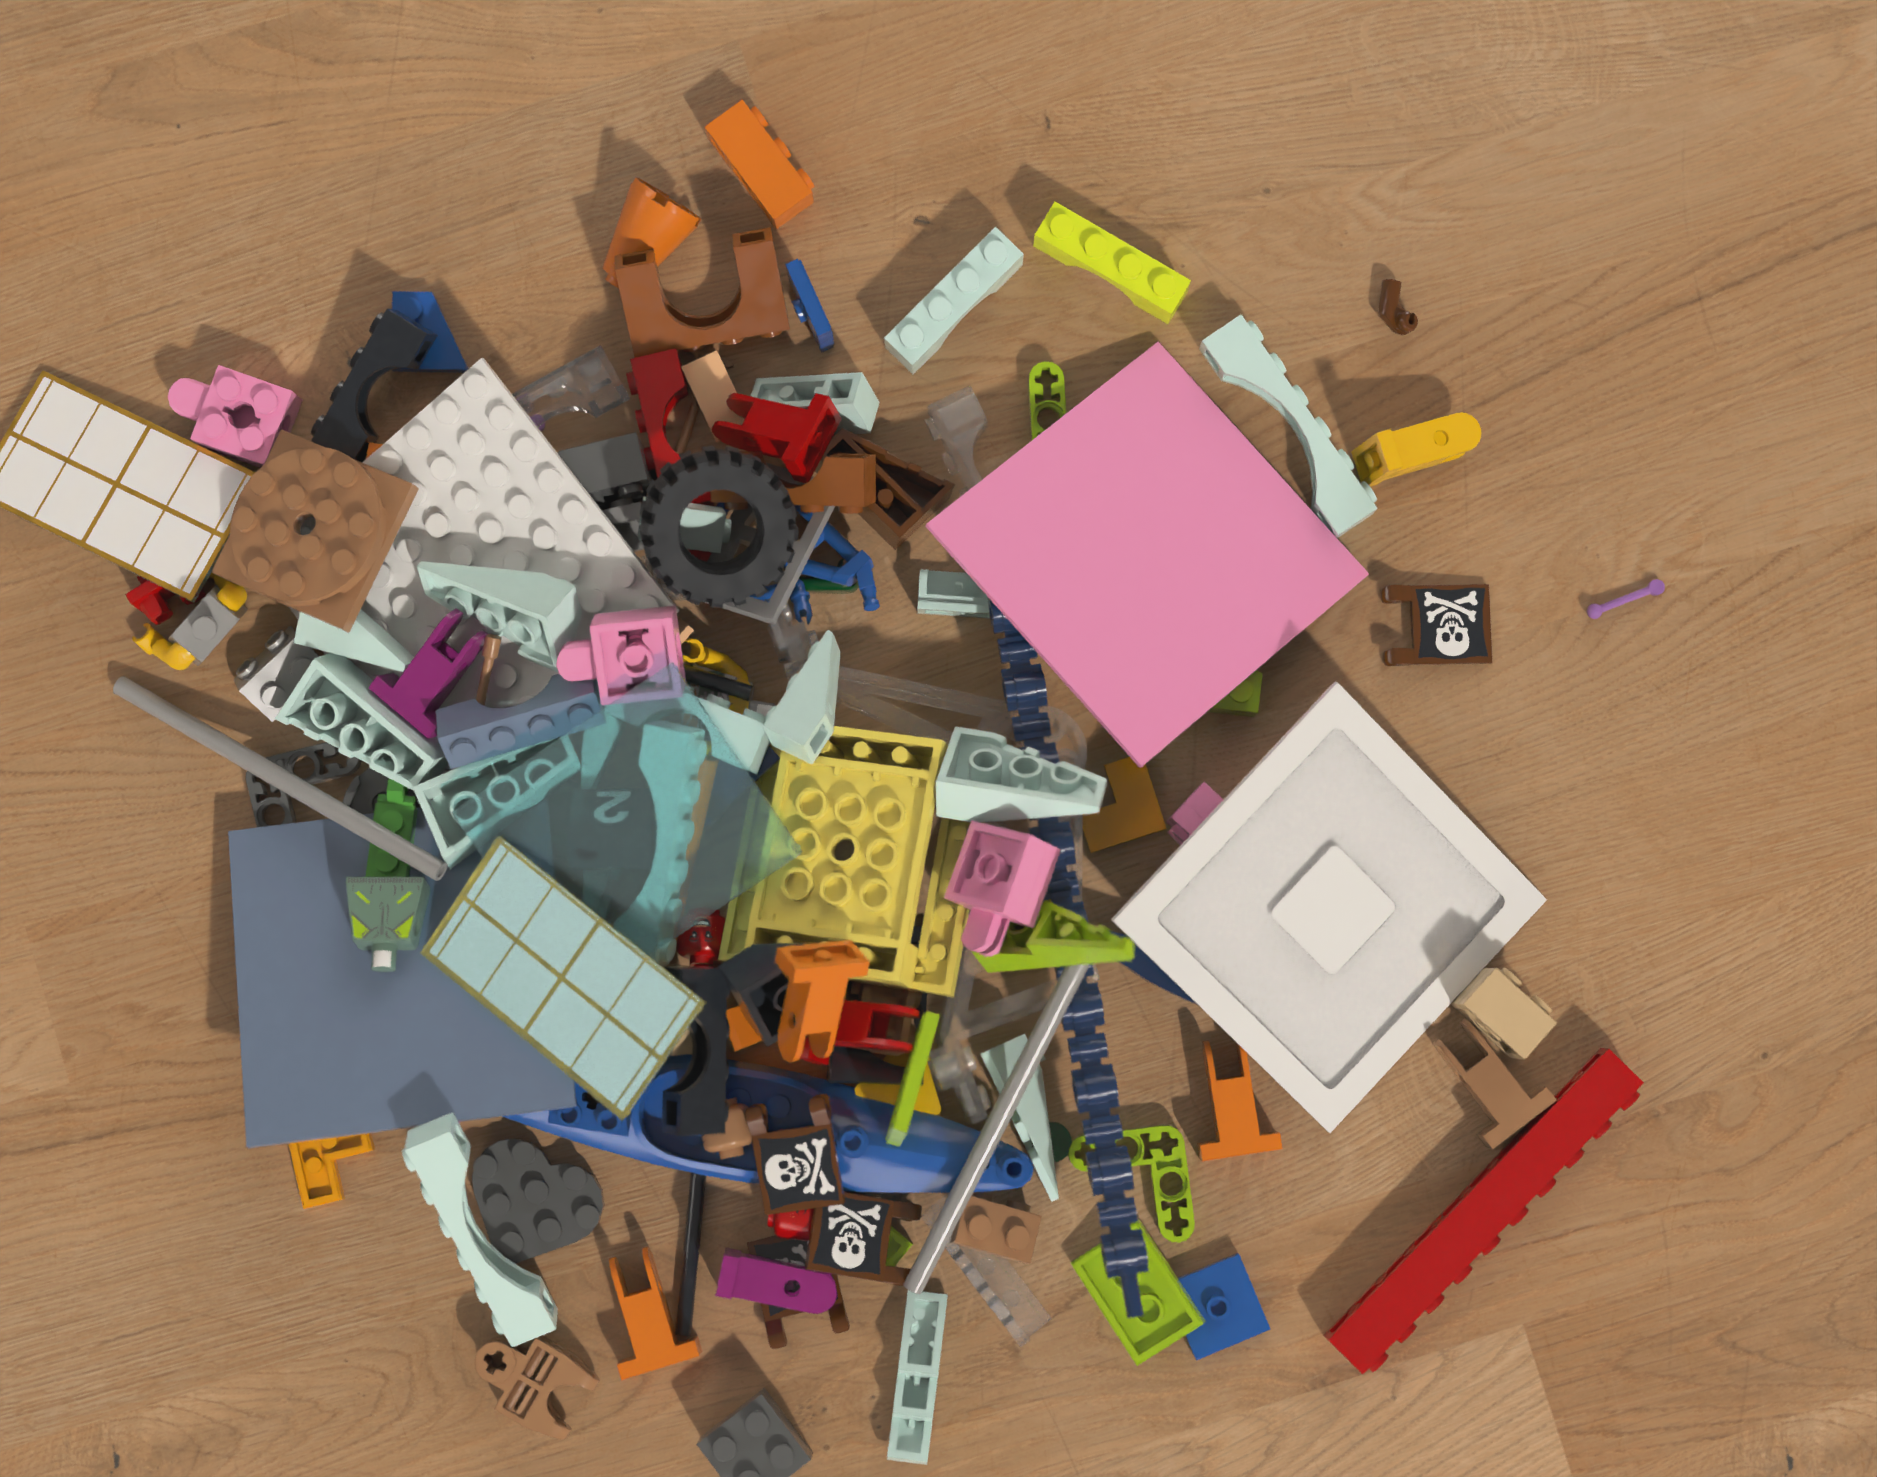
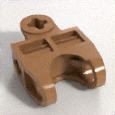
M543 1335L534 1339L529 1350L520 1345L511 1347L506 1337H494L479 1349L475 1357V1369L478 1375L504 1391L494 1410L529 1430L557 1439H566L572 1428L558 1418L560 1413L554 1409L551 1402L553 1389L561 1385L575 1387L578 1384L594 1391L600 1381L599 1377L574 1353ZM501 1351L504 1354L502 1361L505 1364L494 1368L491 1365L493 1358L490 1355ZM547 1352L550 1353L538 1375H535L534 1373ZM527 1385L531 1386L519 1407H515Z

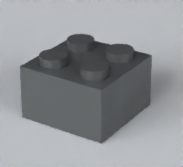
M636 432L558 451L559 456L601 510L609 509L608 504L616 500L632 498L633 502L637 503L642 502L643 497H647L646 489L652 481V476L645 459V447Z
M765 1388L701 1436L696 1444L720 1477H789L808 1463L813 1455V1451Z

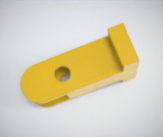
M1459 412L1395 431L1388 429L1375 433L1351 451L1361 482L1365 481L1371 487L1378 485L1386 479L1460 458L1478 445L1481 439V427L1472 415Z

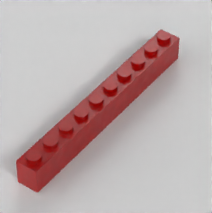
M1600 1048L1554 1095L1557 1100L1525 1125L1323 1336L1361 1374H1364L1368 1369L1371 1372H1375L1389 1357L1386 1353L1389 1347L1396 1340L1399 1343L1404 1342L1415 1331L1417 1325L1414 1321L1424 1311L1428 1314L1432 1313L1443 1302L1445 1296L1442 1292L1452 1282L1458 1285L1471 1273L1473 1267L1470 1263L1480 1253L1485 1256L1498 1245L1501 1240L1498 1234L1508 1224L1513 1227L1526 1216L1529 1211L1526 1205L1536 1195L1541 1198L1554 1187L1557 1182L1554 1176L1564 1166L1569 1169L1581 1159L1585 1153L1582 1147L1592 1137L1597 1140L1608 1131L1613 1124L1609 1119L1619 1108L1625 1111L1635 1103L1640 1096L1637 1090L1644 1082L1609 1048Z

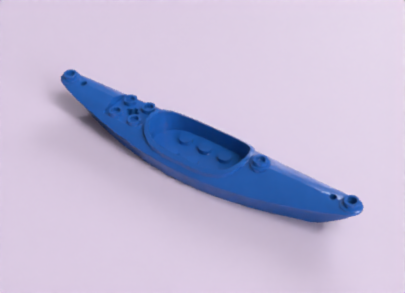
M690 1054L669 1055L626 1118L622 1117L605 1102L598 1103L596 1108L593 1107L591 1101L587 1099V1094L591 1090L575 1077L577 1107L502 1116L575 1142L647 1163L705 1176L760 1184L753 1142L743 1146L744 1155L720 1160L719 1152L711 1153L704 1149L701 1135L678 1136L662 1132L663 1090L673 1086L683 1077L691 1062L692 1055ZM727 1059L729 1077L726 1081V1100L737 1097L738 1103L746 1104L748 1107L752 1104L764 1103L768 1112L769 1131L814 1125L809 1110V1100L818 1094H827L829 1096L843 1191L950 1193L981 1133L978 1130L949 1119L913 1110L909 1128L900 1147L886 1143L885 1138L895 1105L856 1096L854 1087L840 1083L831 1084L826 1082V1079L768 1065ZM1000 1140L974 1192L1007 1190L1024 1186L1030 1181L1033 1174L1032 1161L1026 1153Z

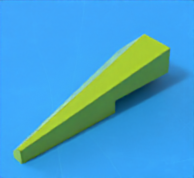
M1045 900L1042 902L1034 928L1010 922L998 954L983 956L974 951L972 953L987 973L1132 960L1134 957V943L1127 936H1124V938L1112 934L1107 927L1102 925L1096 927L1088 923L1084 917Z

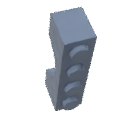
M560 674L552 675L546 687L539 694L524 703L512 707L489 708L481 705L474 698L437 709V739L450 768L453 769L606 724L605 707L601 705L597 679L572 682L565 680Z

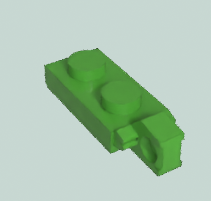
M389 778L387 794H378L373 821L414 844L418 813L415 806L416 798L415 796H408L409 788ZM370 843L365 877H409L410 865Z

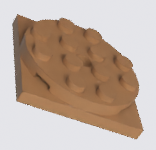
M281 429L264 465L252 475L237 499L231 519L230 535L211 572L232 583L350 633L419 488L408 481L354 460L340 451L320 446ZM309 517H314L316 524L312 532L301 535L300 529L303 522Z

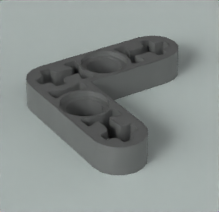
M327 742L265 757L296 775L294 764L297 759L302 756H309L315 764V769L310 777L303 778V780L311 785L349 776L355 773L362 763V760L353 757L347 760V767L345 768L339 763L326 764L325 766L329 772L323 774L324 763L318 753L324 751L323 757L327 759L339 755V748ZM247 771L246 783L257 827L269 826L264 819L266 809L273 804H279L285 811V818L281 824L297 823L291 796L269 784L271 792L277 793L280 791L281 797H268L260 801V795H268L264 783L257 782V776Z

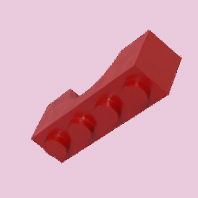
M676 348L630 359L633 371L626 373L630 393L632 396L638 395L641 409L635 410L640 433L647 432L650 447L644 448L646 463L649 471L656 470L657 477L661 475L660 469L668 462L672 465L681 459L679 454L668 444L666 435L667 421L671 411L683 398L689 395L684 372L681 368V359ZM711 491L698 496L691 502L715 506V503L711 502Z

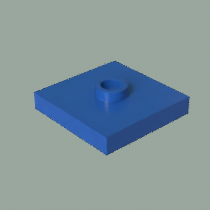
M796 259L785 264L789 283L797 298L791 302L800 322H808L821 353L833 348L835 343L831 325L801 260Z
M1239 1253L1178 1278L1205 1319L1203 1325L1185 1335L1196 1361L1271 1330Z

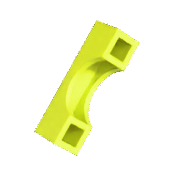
M1055 201L1034 235L1033 246L1066 266L1080 267L1105 279L1121 290L1135 306L1166 324H1169L1188 292L1191 283L1190 279Z

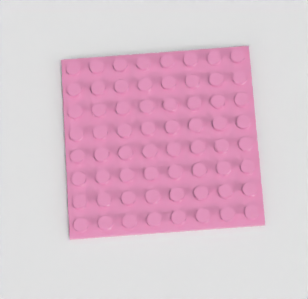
M1159 342L1155 343L940 512L925 526L1139 768L1151 760L1369 575L1365 568Z

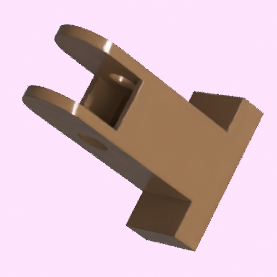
M1465 1018L1460 1024L1482 1053L1463 1068L1441 1040L1437 1039L1433 1044L1447 1065L1492 1123L1476 1135L1485 1147L1494 1149L1557 1099L1544 1086H1538L1527 1095L1479 1031Z

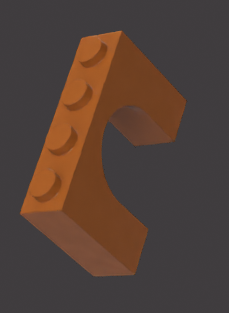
M771 227L732 234L733 249L740 279L739 288L733 300L725 308L710 315L697 316L687 314L669 302L662 289L654 249L615 256V273L634 358L675 348L677 350L682 349L684 352H695L703 349L708 344L721 342L723 345H733L743 341L746 337L760 335L763 338H770L780 335L783 330H789L787 308Z

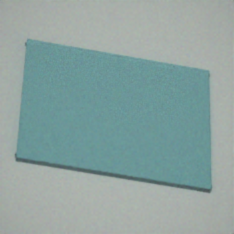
M673 662L451 812L484 860L500 836L503 837L648 956L803 853L801 846L795 842L679 672L678 666Z

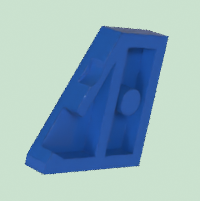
M392 291V310L400 311L438 335L419 369L397 368L392 371L465 373L468 370V366L462 357L432 292Z

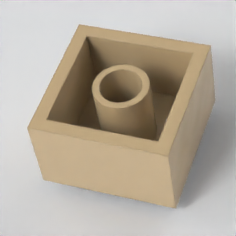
M1504 967L1502 970L1498 968H1483L1453 1000L1451 1005L1508 1057L1525 1060L1557 1024L1549 1016L1553 1010L1536 995H1533L1531 998L1519 989L1522 982Z

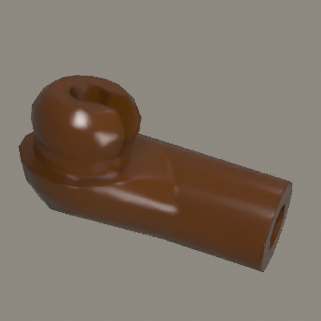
M1384 279L1382 280L1379 317L1394 333L1406 335L1416 329L1418 325L1417 316L1415 313L1406 311L1399 304L1402 282Z

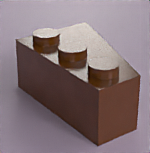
M842 428L832 437L815 472H819L825 457L837 453L876 454V503L863 507V512L858 514L896 550L951 497L955 484L946 479L941 480L921 470L922 467L912 462L907 463L887 453L888 450Z

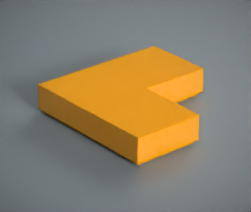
M1131 757L1104 765L1115 803L1100 808L1099 813L1078 815L1090 853L1167 829L1147 766L1145 764L1139 768Z
M371 1133L288 1143L303 1209L345 1199L337 1159L375 1150Z

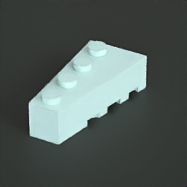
M329 653L313 659L275 720L285 725L292 724L304 730V735L316 741L323 740L339 748L338 752L349 758L356 757L368 763L369 768L413 790L414 786L441 775L448 765L437 737L430 739L425 737L368 688L373 682L368 675L348 658L337 654Z
M565 735L460 766L414 786L413 790L442 857L449 869H452L582 770V765L569 735Z

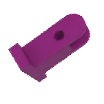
M458 608L449 612L440 621L400 677L394 672L377 675L368 687L428 739L437 737L436 710L440 708L483 649L485 636L488 634L484 630L477 632L469 639L460 652L451 647L447 640L463 618V612Z
M726 1248L715 1296L728 1299L735 1297L819 1314L832 1307L836 1300L837 1291L835 1281L828 1273L805 1270L804 1265L741 1253V1250ZM789 1280H795L800 1284V1288L795 1292H789L784 1285Z

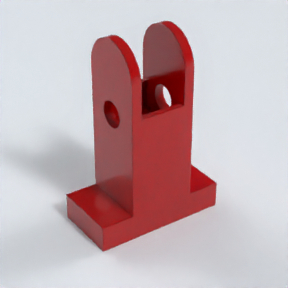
M732 393L727 398L726 404L731 411L745 419L743 424L716 421L711 430L720 441L731 447L746 451H761L763 455L782 459L795 481L808 483L842 418L831 398L823 394L815 393L808 408L804 409L739 393Z
M843 1000L834 1046L912 1053L914 1045L886 1039L890 1016L919 1018L920 1011L900 1005ZM806 1034L802 1054L799 1059L813 1064L828 1065L829 1057L818 1058L814 1055L809 1042V1034Z

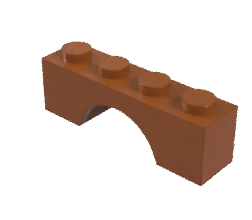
M740 451L746 455L750 453L756 456L768 467L761 451ZM837 453L825 457L819 472L806 484H793L781 478L779 479L789 492L793 504L800 505L801 512L825 511L824 506H839V513H862L863 507L876 503V454ZM729 490L711 491V502L724 503L727 510L748 509L747 500L735 492Z

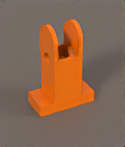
M852 940L777 947L774 962L789 979L778 1029L780 1053L787 1062L797 1061L802 1054L805 1035L809 1034V1042L814 1055L818 1058H827L833 1050L848 978L867 976L870 961ZM794 1015H795V1019H796V1024H794V1020H793V1016H794Z
M1209 1040L1202 1041L1216 1140L1197 1143L1199 1159L1201 1161L1283 1149L1279 1132H1259L1247 1052L1237 1043L1236 1048L1241 1075L1216 1079Z
M649 1247L642 1248V1256L651 1287L636 1292H628L618 1259L616 1257L609 1258L612 1279L635 1356L622 1359L617 1364L621 1380L698 1357L703 1352L698 1336L678 1341L656 1263Z

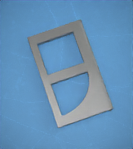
M766 463L782 480L793 484H806L795 481L788 469ZM749 503L748 509L733 510L729 518L731 519L729 542L722 543L721 553L712 552L707 562L716 563L731 560L740 544L750 545L756 533V528L750 527V524L756 517ZM824 506L825 511L813 513L800 541H794L793 543L795 554L792 562L788 563L784 575L780 579L769 602L746 597V604L734 606L733 602L723 603V608L776 625L835 506Z

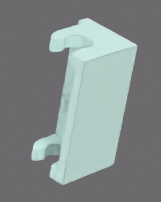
M920 569L918 614L990 618L987 595L967 573Z

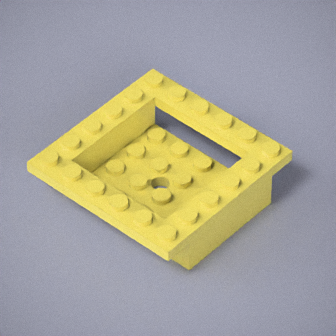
M834 726L833 734L814 763L810 764L772 746L770 743L769 746L780 757V761L757 780L750 789L718 960L725 962L752 944H814L852 940L870 963L867 976L848 978V981L954 997L963 949L961 937L968 920L969 909L944 898L971 822L941 818L919 947L916 948L911 944L936 804V780L948 745L941 739ZM851 840L854 844L853 855L845 861L837 860L835 857L836 846L841 841Z

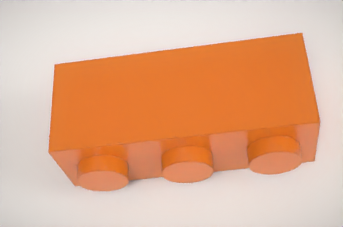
M742 99L704 127L708 140L777 230L814 203L811 189L815 186L802 168L796 171L788 161L791 153L779 137L773 140L764 129L768 126V123L758 108L754 106L749 109Z

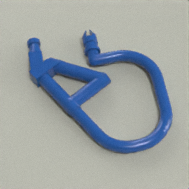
M718 502L716 507H722L727 516L729 510L725 509L724 503ZM794 505L795 509L809 522L814 512H801L800 505ZM827 521L814 549L823 541H826L847 563L840 568L808 559L801 574L844 586H852L858 581L864 600V610H877L880 605L879 600L876 599L877 590L872 568H874L872 558L863 550L859 552ZM798 579L790 595V600L794 605L795 619L804 626L801 617H806L807 624L809 625L813 613L809 603L810 593L806 591L804 582ZM778 583L766 586L768 592L757 598L756 594L749 597L759 600H770Z

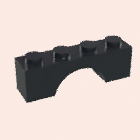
M386 309L384 313H379L373 320L369 332L372 334L365 347H360L350 361L352 370L347 379L340 381L334 388L330 397V401L333 402L326 415H321L316 420L311 429V435H313L311 442L340 451L359 462L366 460L369 442L376 443L379 438L370 423L367 412L368 396L373 385L382 375L397 368L419 369L438 336L398 310Z
M664 967L666 971L706 1003L688 1028L693 1046L690 1065L677 1083L663 1090L662 1132L678 1136L725 1134V1122L729 1116V1107L726 1101V1081L729 1077V1064L726 1059V1040L729 1037L730 1025L726 1013L730 988L719 967Z

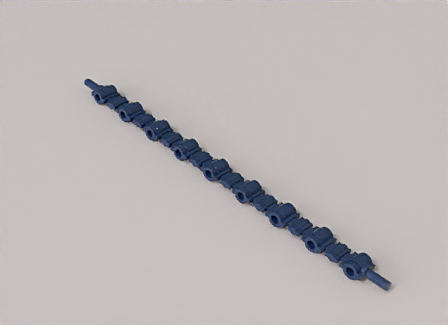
M988 598L989 615L994 634L1004 633L1005 638L997 640L1001 664H1010V668L1001 669L1002 689L1007 711H1018L1019 716L1011 718L1015 742L1023 741L1024 747L1018 749L1024 751L1027 747H1031L1040 751V758L1055 764L1059 763L1055 742H1044V738L1051 737L1052 735L1048 712L1039 713L1038 708L1048 706L1041 663L1034 665L1030 663L1031 659H1037V652ZM1061 816L1029 819V822L1037 820L1038 826L1028 828L1029 835L1061 850L1043 901L1051 900L1053 904L1084 917L1088 922L1083 901L1073 903L1072 897L1079 896L1080 892L1076 871L1067 872L1068 865L1076 864L1075 845L1069 821L1059 823L1058 817ZM1090 964L1061 1022L1064 1032L1074 1030L1075 1037L1067 1039L1071 1063L1080 1062L1081 1069L1071 1070L1073 1094L1078 1114L1089 1112L1090 1119L1082 1120L1086 1145L1094 1144L1095 1151L1085 1153L1088 1179L1092 1195H1103L1104 1202L1096 1203L1100 1228L1109 1227L1110 1234L1100 1235L1103 1264L1107 1278L1120 1276L1127 1318L1144 1315L1137 1273L1149 1271L1148 1255L1142 1229L1131 1230L1130 1223L1138 1222L1134 1197L1125 1198L1124 1191L1134 1189L1133 1171L1127 1146L1116 1147L1115 1140L1123 1139L1122 1126L1119 1114L1111 1115L1110 1108L1120 1107L1118 1086L1112 1064L1102 1065L1101 1058L1109 1057L1105 1033H1096L1095 1027L1105 1025L1104 1009L1098 982L1087 984L1086 977L1094 976L1093 964ZM1065 966L1054 967L1057 982Z

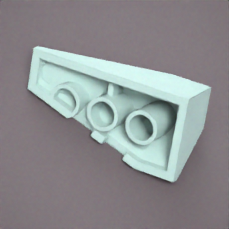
M421 561L417 565L425 595L450 611L458 608L463 612V619L473 616L487 628L488 634H495L500 637L503 635L520 646L518 654L527 660L559 672L556 666L557 657L565 643L575 640L582 616L575 585L564 579H557L539 572Z
M955 727L936 780V817L967 822L972 820L982 823L1099 813L1107 779L1065 761L1055 764L1039 757L1040 751L1031 747H1027L1024 751L1007 744L1006 737L997 733Z
M1025 1034L981 1054L999 1094H1001L1028 1041ZM1043 1055V1057H1042V1059H1041L1040 1062L1046 1060L1045 1057H1044V1055ZM1039 1064L1012 1116V1121L1051 1202L1059 1199L1043 1072Z

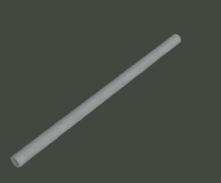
M122 676L114 684L113 693L425 875L438 881L447 870L446 862L134 681Z
M1090 964L1065 966L903 1284L909 1291L916 1294L923 1292Z

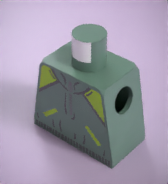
M346 877L353 942L361 950H372L371 970L378 972L395 971L397 950H415L418 947L430 896L429 884L424 877Z

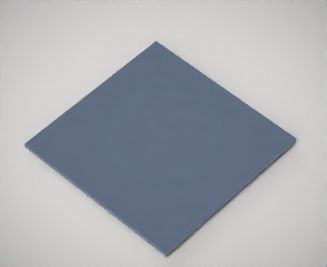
M548 796L452 869H449L447 866V870L440 880L436 881L412 866L410 867L409 877H424L430 886V896L418 947L415 950H397L396 970L393 972L371 970L372 950L359 949L352 939L346 877H365L370 846L369 841L331 819L228 831L247 1148L413 1128L452 1112L457 1121L461 1122L577 1107L574 1076L424 953L500 836L556 880ZM419 807L417 808L414 844L444 861L423 810ZM374 813L363 814L373 820Z

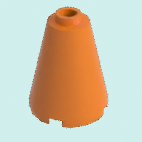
M635 177L629 187L602 267L608 273L605 280L619 289L615 273V256L654 249L658 267L698 227L702 218L681 203L678 204L669 198V195Z

